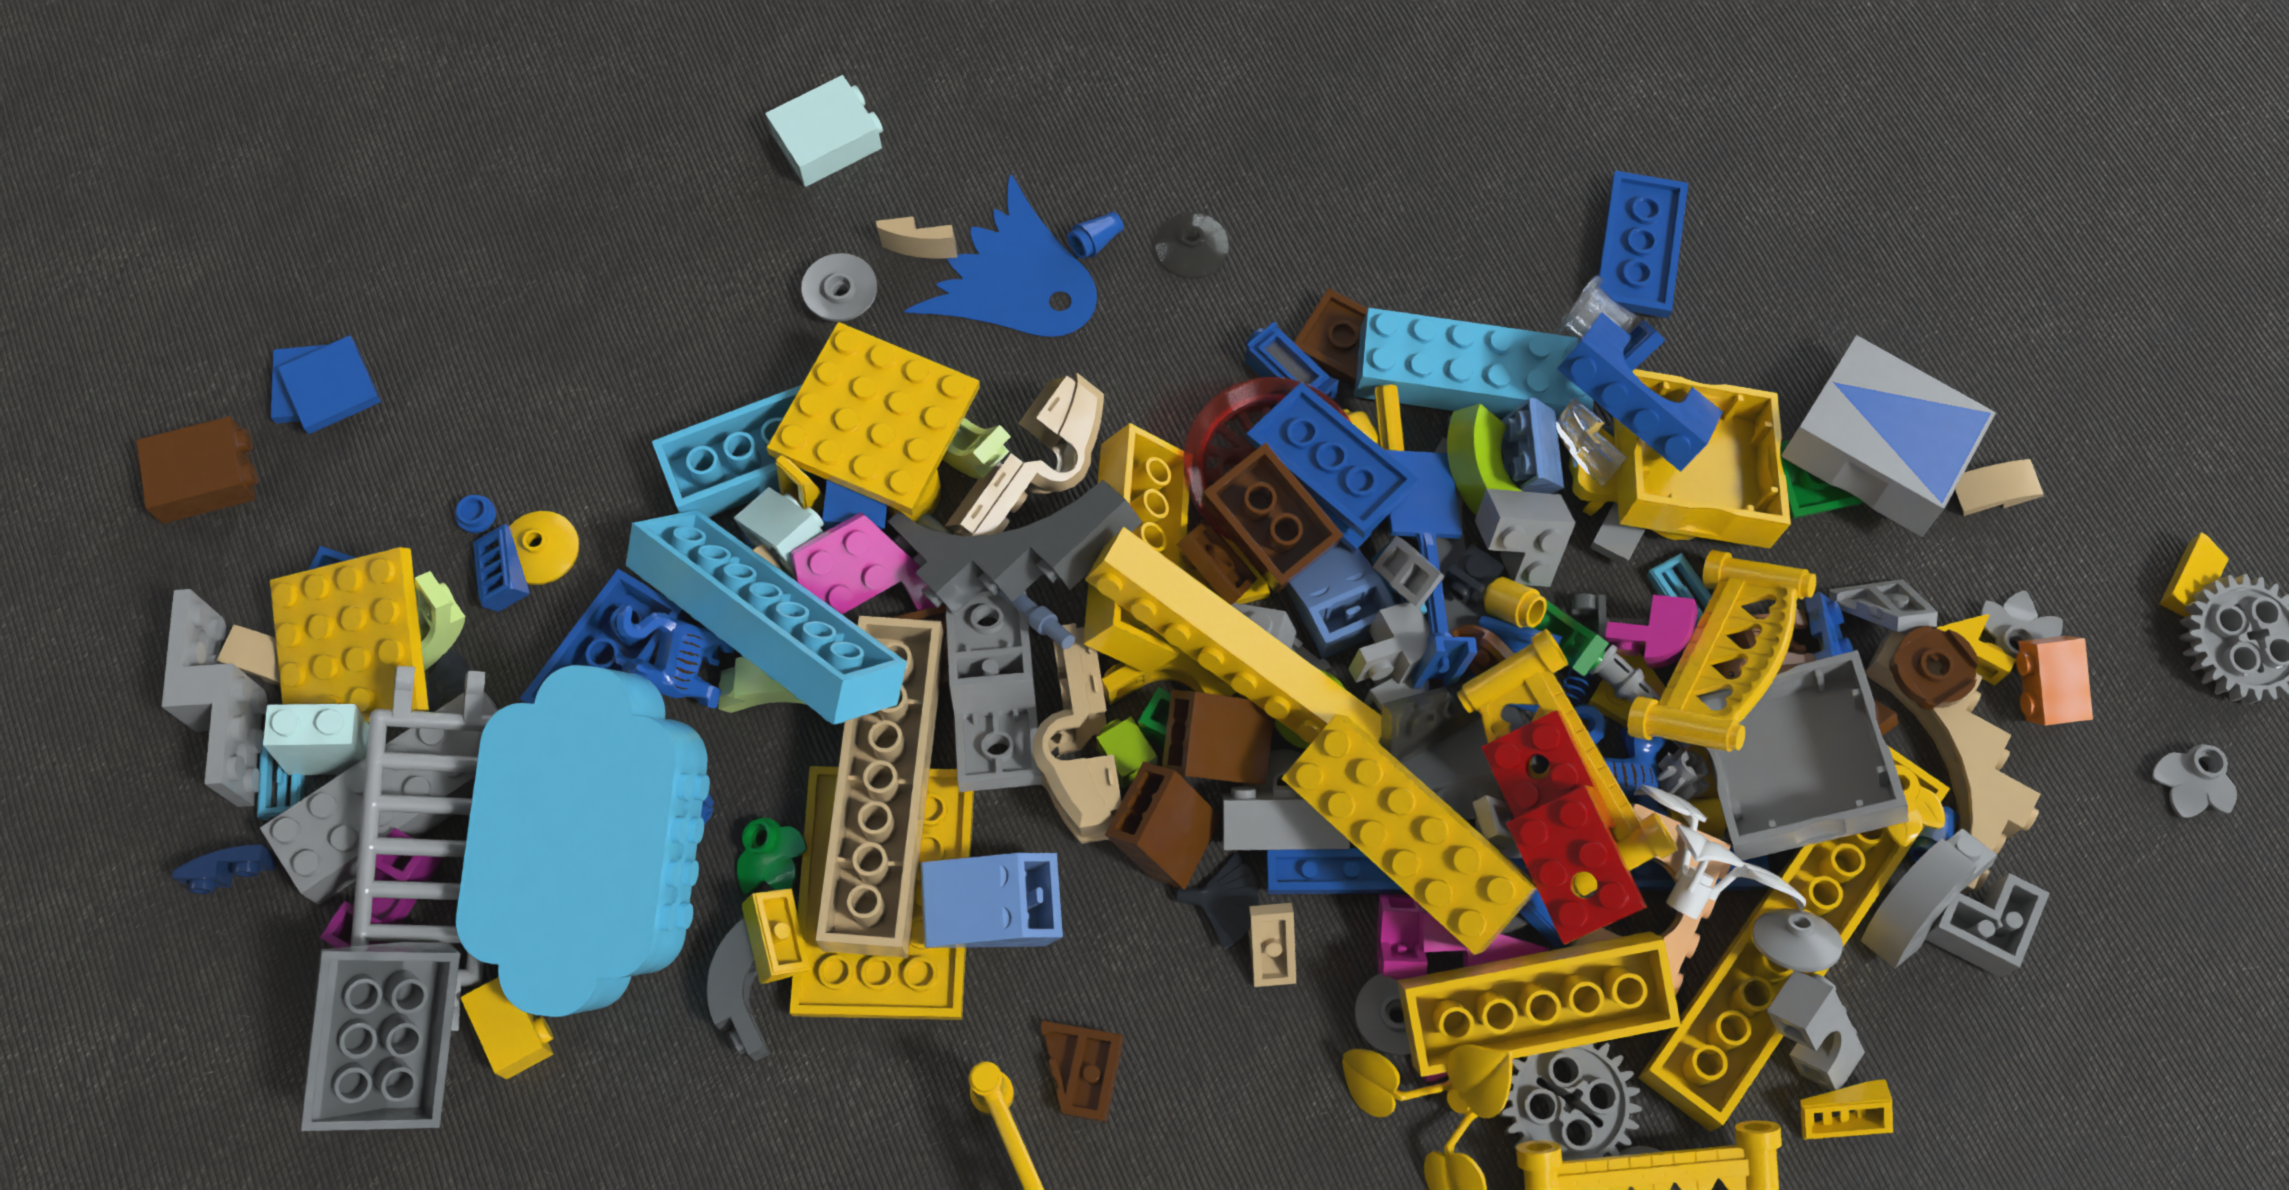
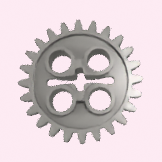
M2247 574L2237 578L2228 575L2205 585L2203 590L2192 595L2195 601L2184 607L2190 616L2180 620V623L2189 628L2190 632L2181 635L2180 639L2190 642L2192 648L2187 649L2183 654L2184 656H2195L2197 661L2190 669L2192 671L2204 670L2205 675L2201 681L2203 684L2213 680L2216 682L2215 694L2219 695L2229 691L2230 701L2234 702L2244 698L2246 704L2249 705L2258 701L2266 703L2289 694V594L2281 598L2277 596L2278 584L2264 588L2263 577L2250 581Z
M1594 1043L1522 1057L1524 1059L1523 1062L1518 1059H1512V1070L1515 1072V1075H1512L1510 1092L1507 1099L1509 1108L1502 1110L1499 1113V1117L1512 1119L1513 1124L1506 1128L1505 1134L1518 1132L1521 1137L1514 1148L1516 1149L1518 1144L1527 1141L1547 1140L1561 1145L1562 1161L1603 1157V1154L1607 1157L1620 1156L1615 1144L1624 1147L1630 1146L1632 1142L1624 1134V1131H1633L1639 1128L1638 1124L1629 1119V1114L1642 1111V1107L1630 1103L1629 1097L1638 1094L1640 1089L1627 1087L1625 1081L1633 1076V1071L1620 1073L1617 1068L1624 1057L1620 1055L1609 1059L1607 1053L1610 1044L1605 1043L1595 1049L1593 1048ZM1556 1060L1566 1062L1570 1066L1572 1077L1568 1083H1562L1555 1078L1553 1065ZM1537 1078L1543 1079L1558 1095L1540 1087L1536 1083ZM1593 1086L1601 1087L1608 1096V1103L1604 1109L1595 1107L1590 1100V1091ZM1572 1093L1575 1096L1572 1102L1573 1105L1585 1113L1598 1118L1602 1122V1126L1600 1128L1595 1126L1578 1109L1566 1112L1563 1109L1566 1102L1560 1096ZM1533 1096H1539L1547 1102L1549 1112L1545 1119H1538L1531 1113L1529 1103ZM1570 1122H1576L1584 1129L1585 1139L1580 1146L1572 1144L1566 1135V1129Z

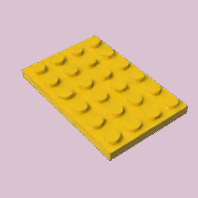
M810 766L804 830L807 851L802 855L798 917L811 970L794 975L792 978L790 1014L802 1017L962 1020L966 948H925L920 864L922 862L971 858L974 791L959 792L957 769H930L908 958L822 951L816 942L839 767Z

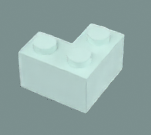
M770 487L734 517L750 543L755 547L764 544L783 572L794 580L795 576L790 551L823 533L821 527L824 525V522L810 507H807L805 510L802 509L790 494L786 493L782 496Z

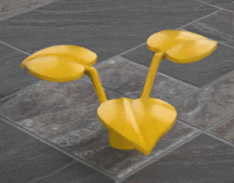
M1472 1044L1460 1045L1453 1049L1448 1057L1447 1072L1449 1080L1444 1083L1410 1091L1397 1090L1400 1083L1399 1072L1381 1054L1357 1048L1343 1054V1070L1350 1094L1356 1104L1372 1116L1386 1117L1393 1113L1396 1106L1395 1099L1404 1101L1448 1091L1447 1101L1449 1106L1457 1113H1464V1118L1445 1144L1444 1153L1432 1151L1426 1156L1424 1174L1428 1188L1430 1190H1487L1486 1180L1481 1168L1468 1155L1454 1153V1147L1471 1121L1478 1116L1481 1118H1492L1505 1107L1512 1081L1513 1062L1511 1050L1490 1049Z

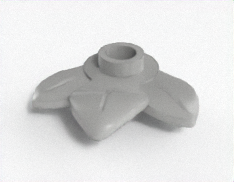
M2025 590L2010 597L2003 607L1987 600L1981 611V615H1990L1984 628L1995 638V645L2002 648L2005 654L2015 659L2019 651L2014 649L2009 641H2015L2019 645L2018 641L2058 637L2063 629L2062 618L2055 616L2038 618L2034 604Z
M2200 744L2192 747L2186 753H2169L2161 758L2153 769L2152 779L2160 784L2171 787L2169 792L2170 803L2173 810L2181 818L2196 816L2205 810L2208 805H2211L2219 812L2229 814L2236 803V787L2226 775L2227 758L2215 746ZM2198 760L2207 764L2208 772L2200 766Z

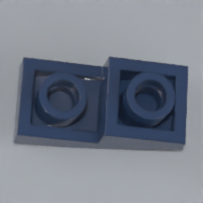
M263 845L227 848L200 856L173 870L172 878L187 886L188 892L212 894L215 888H231L233 875L257 877L259 871H275L277 855Z

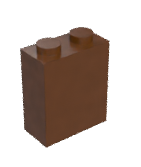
M231 416L136 440L145 507L162 524L256 500L254 485L258 484V475L254 465L250 462L248 451L253 450L252 439L246 428L241 429Z
M1172 690L1162 767L1175 770L1182 776L1266 785L1267 773L1270 768L1269 756L1275 718L1269 716L1265 710L1249 699Z
M1143 761L1105 836L1153 880L1185 890L1222 817L1175 770Z

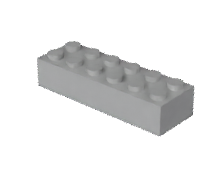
M483 692L482 715L493 716L499 710L491 698ZM464 693L435 712L463 714ZM410 728L385 745V752L478 757L482 732ZM366 758L260 827L299 892L318 905L356 881ZM383 769L381 794L472 799L476 773ZM380 811L378 837L387 838L393 828H396L412 838L418 839L452 815Z

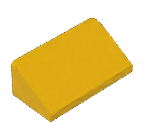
M2200 532L2188 543L2160 602V605L2185 618L2190 616V614L2184 607L2195 601L2192 595L2203 590L2205 585L2219 580L2229 560L2204 533Z
M792 889L751 894L742 903V910L760 984L774 982L810 971V962Z

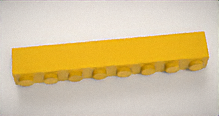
M1123 527L1104 546L1085 578L1088 583L1097 588L1100 593L1122 606L1136 619L1155 630L1170 644L1177 646L1199 662L1203 668L1210 670L1232 686L1236 692L1244 695L1265 710L1269 716L1277 719L1298 734L1302 740L1311 744L1336 714L1349 716L1374 740L1379 742L1388 721L1128 529Z

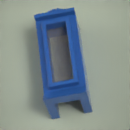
M1275 321L1265 330L1259 328L1249 337L1246 343L1245 362L1279 395L1287 396L1302 382L1327 402L1332 403L1336 399L1339 380L1329 377L1277 327Z

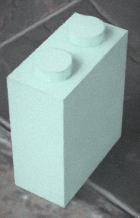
M843 75L765 113L773 138L805 187L882 149L879 133L883 132L878 117L874 112L868 114L864 108L865 100L856 85L851 87Z
M355 704L267 705L263 746L288 775L297 773L301 775H340L366 758L369 724L365 722L364 716Z

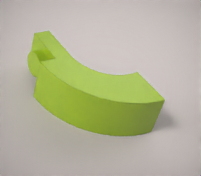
M1482 404L1453 411L1447 437L1448 461L1454 483L1462 499L1476 516L1486 489L1522 491L1511 481L1502 461L1501 444L1507 426Z

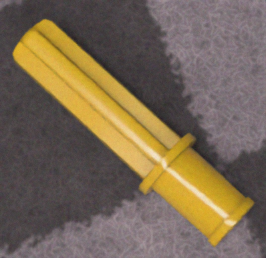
M1393 384L1375 387L1380 447L1384 450L1404 451L1398 387Z

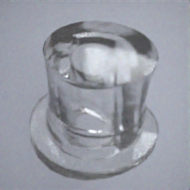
M1595 276L1585 287L1569 312L1554 327L1552 333L1560 335L1565 331L1572 337L1579 338L1601 312L1627 332L1637 315L1612 300L1600 288L1603 279Z

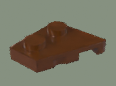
M1042 1021L1041 1030L1046 1039L1050 1056L1049 1063L1052 1075L1056 1080L1057 1096L1062 1114L1069 1117L1107 1123L1124 1037L1121 1034Z

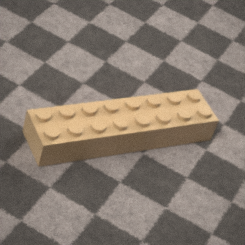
M859 616L858 627L907 661L897 705L845 721L816 942L822 951L908 958L945 636L941 621Z

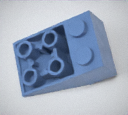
M1529 398L1501 420L1507 426L1501 444L1504 458L1503 465L1511 481L1523 492L1554 494L1564 488L1555 410L1536 398Z
M1341 540L1335 547L1285 586L1323 659L1371 639L1372 636L1369 629L1379 610L1395 605L1381 577L1372 568V565L1359 548L1353 553Z
M1011 853L922 862L920 864L925 948L1047 946L1063 937L1057 853Z

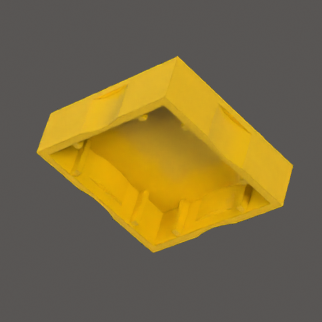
M1634 369L1632 372L1641 382L1667 400L1678 403L1694 387L1723 413L1708 444L1681 472L1613 416L1619 524L1770 549L1791 524L1786 475L1780 458L1782 433L1778 394L1726 384H1702L1679 376Z

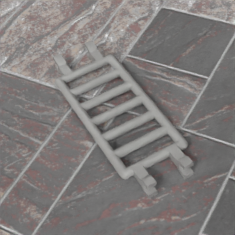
M397 666L395 669L392 710L375 709L370 714L350 947L369 945V941L461 943L456 926L371 924L373 898L458 900L461 884L374 880L376 854L464 858L466 841L378 837L380 811L470 815L472 805L471 798L381 794L383 769L476 773L478 757L385 752L387 726L483 732L487 722L492 717L482 715L485 672L467 671L465 674L463 714L411 711L415 667ZM468 952L466 969H458L451 1031H459L461 986L475 987L483 981L484 962L476 959Z

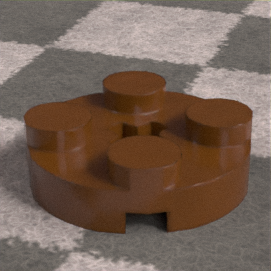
M1923 626L1911 631L1898 643L1889 661V669L1899 689L1909 699L1916 702L1920 708L1925 710L1955 705L1973 690L1977 681L1975 678L1978 658L1973 647L1962 635L1950 629L1945 632L1940 629H1932L1934 626ZM1927 658L1933 663L1938 660L1942 663L1943 667L1940 669L1941 676L1928 671Z

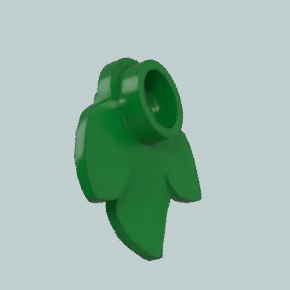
M764 817L750 822L745 827L742 835V842L746 849L737 862V876L743 893L749 894L753 892L764 881L775 890L792 889L797 878L795 858L800 857L807 851L806 841L802 833L791 826L781 827L778 822L770 818ZM767 834V839L763 844V838Z

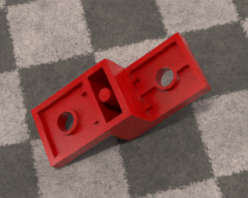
M1555 710L1481 747L1515 818L1506 824L1563 944H1568L1647 908L1610 830L1617 826L1561 711ZM1537 755L1545 756L1550 764L1549 773L1540 780L1534 779L1528 771L1529 761ZM1582 872L1592 874L1597 881V890L1589 898H1583L1575 891V879Z

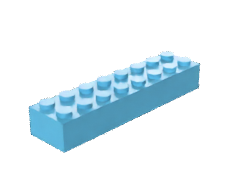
M693 510L632 523L626 566L638 574L642 580L648 582L664 594L667 599L673 601L690 614L693 619L707 627L719 639L733 647L745 659L759 667L771 679L776 680L789 690L797 699L815 710L823 719L835 725L897 705L907 661L758 553L753 552L751 548L703 513Z

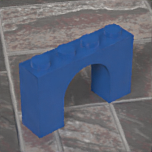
M1601 312L1577 339L1557 367V370L1681 472L1708 444L1723 411L1694 387L1678 403L1667 400L1648 388L1632 372L1624 358V348L1632 336Z

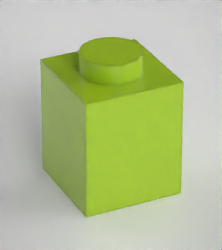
M1132 717L1123 722L1120 719H1116L1108 723L1100 730V735L1096 737L1097 750L1100 755H1114L1118 783L1122 789L1132 784L1143 761L1157 765V755Z

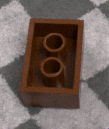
M1266 442L1207 488L1200 500L1204 508L1275 593H1278L1335 547L1344 536Z

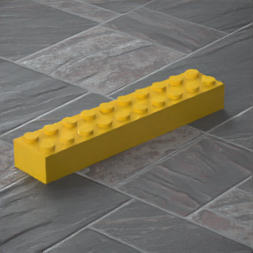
M1889 747L1894 764L1902 765L1912 770L1917 776L1920 786L1935 793L1939 800L1942 801L1950 788ZM1900 780L1902 789H1903V791H1904V790H1905V785H1904L1903 782ZM1884 827L1798 847L1778 876L1805 898L1806 905L1803 911L1823 918L1837 930L1844 947L1914 841L1907 847L1901 848L1890 837ZM1772 887L1767 890L1679 1017L1681 1026L1670 1030L1638 1077L1710 1132L1725 1124L1783 1037V1035L1777 1032L1767 1010L1794 970L1781 967L1767 959L1755 946L1752 932L1756 920L1768 911L1782 908L1800 909L1789 894ZM1828 969L1817 972L1802 973L1809 976H1812L1813 974H1818L1824 977Z

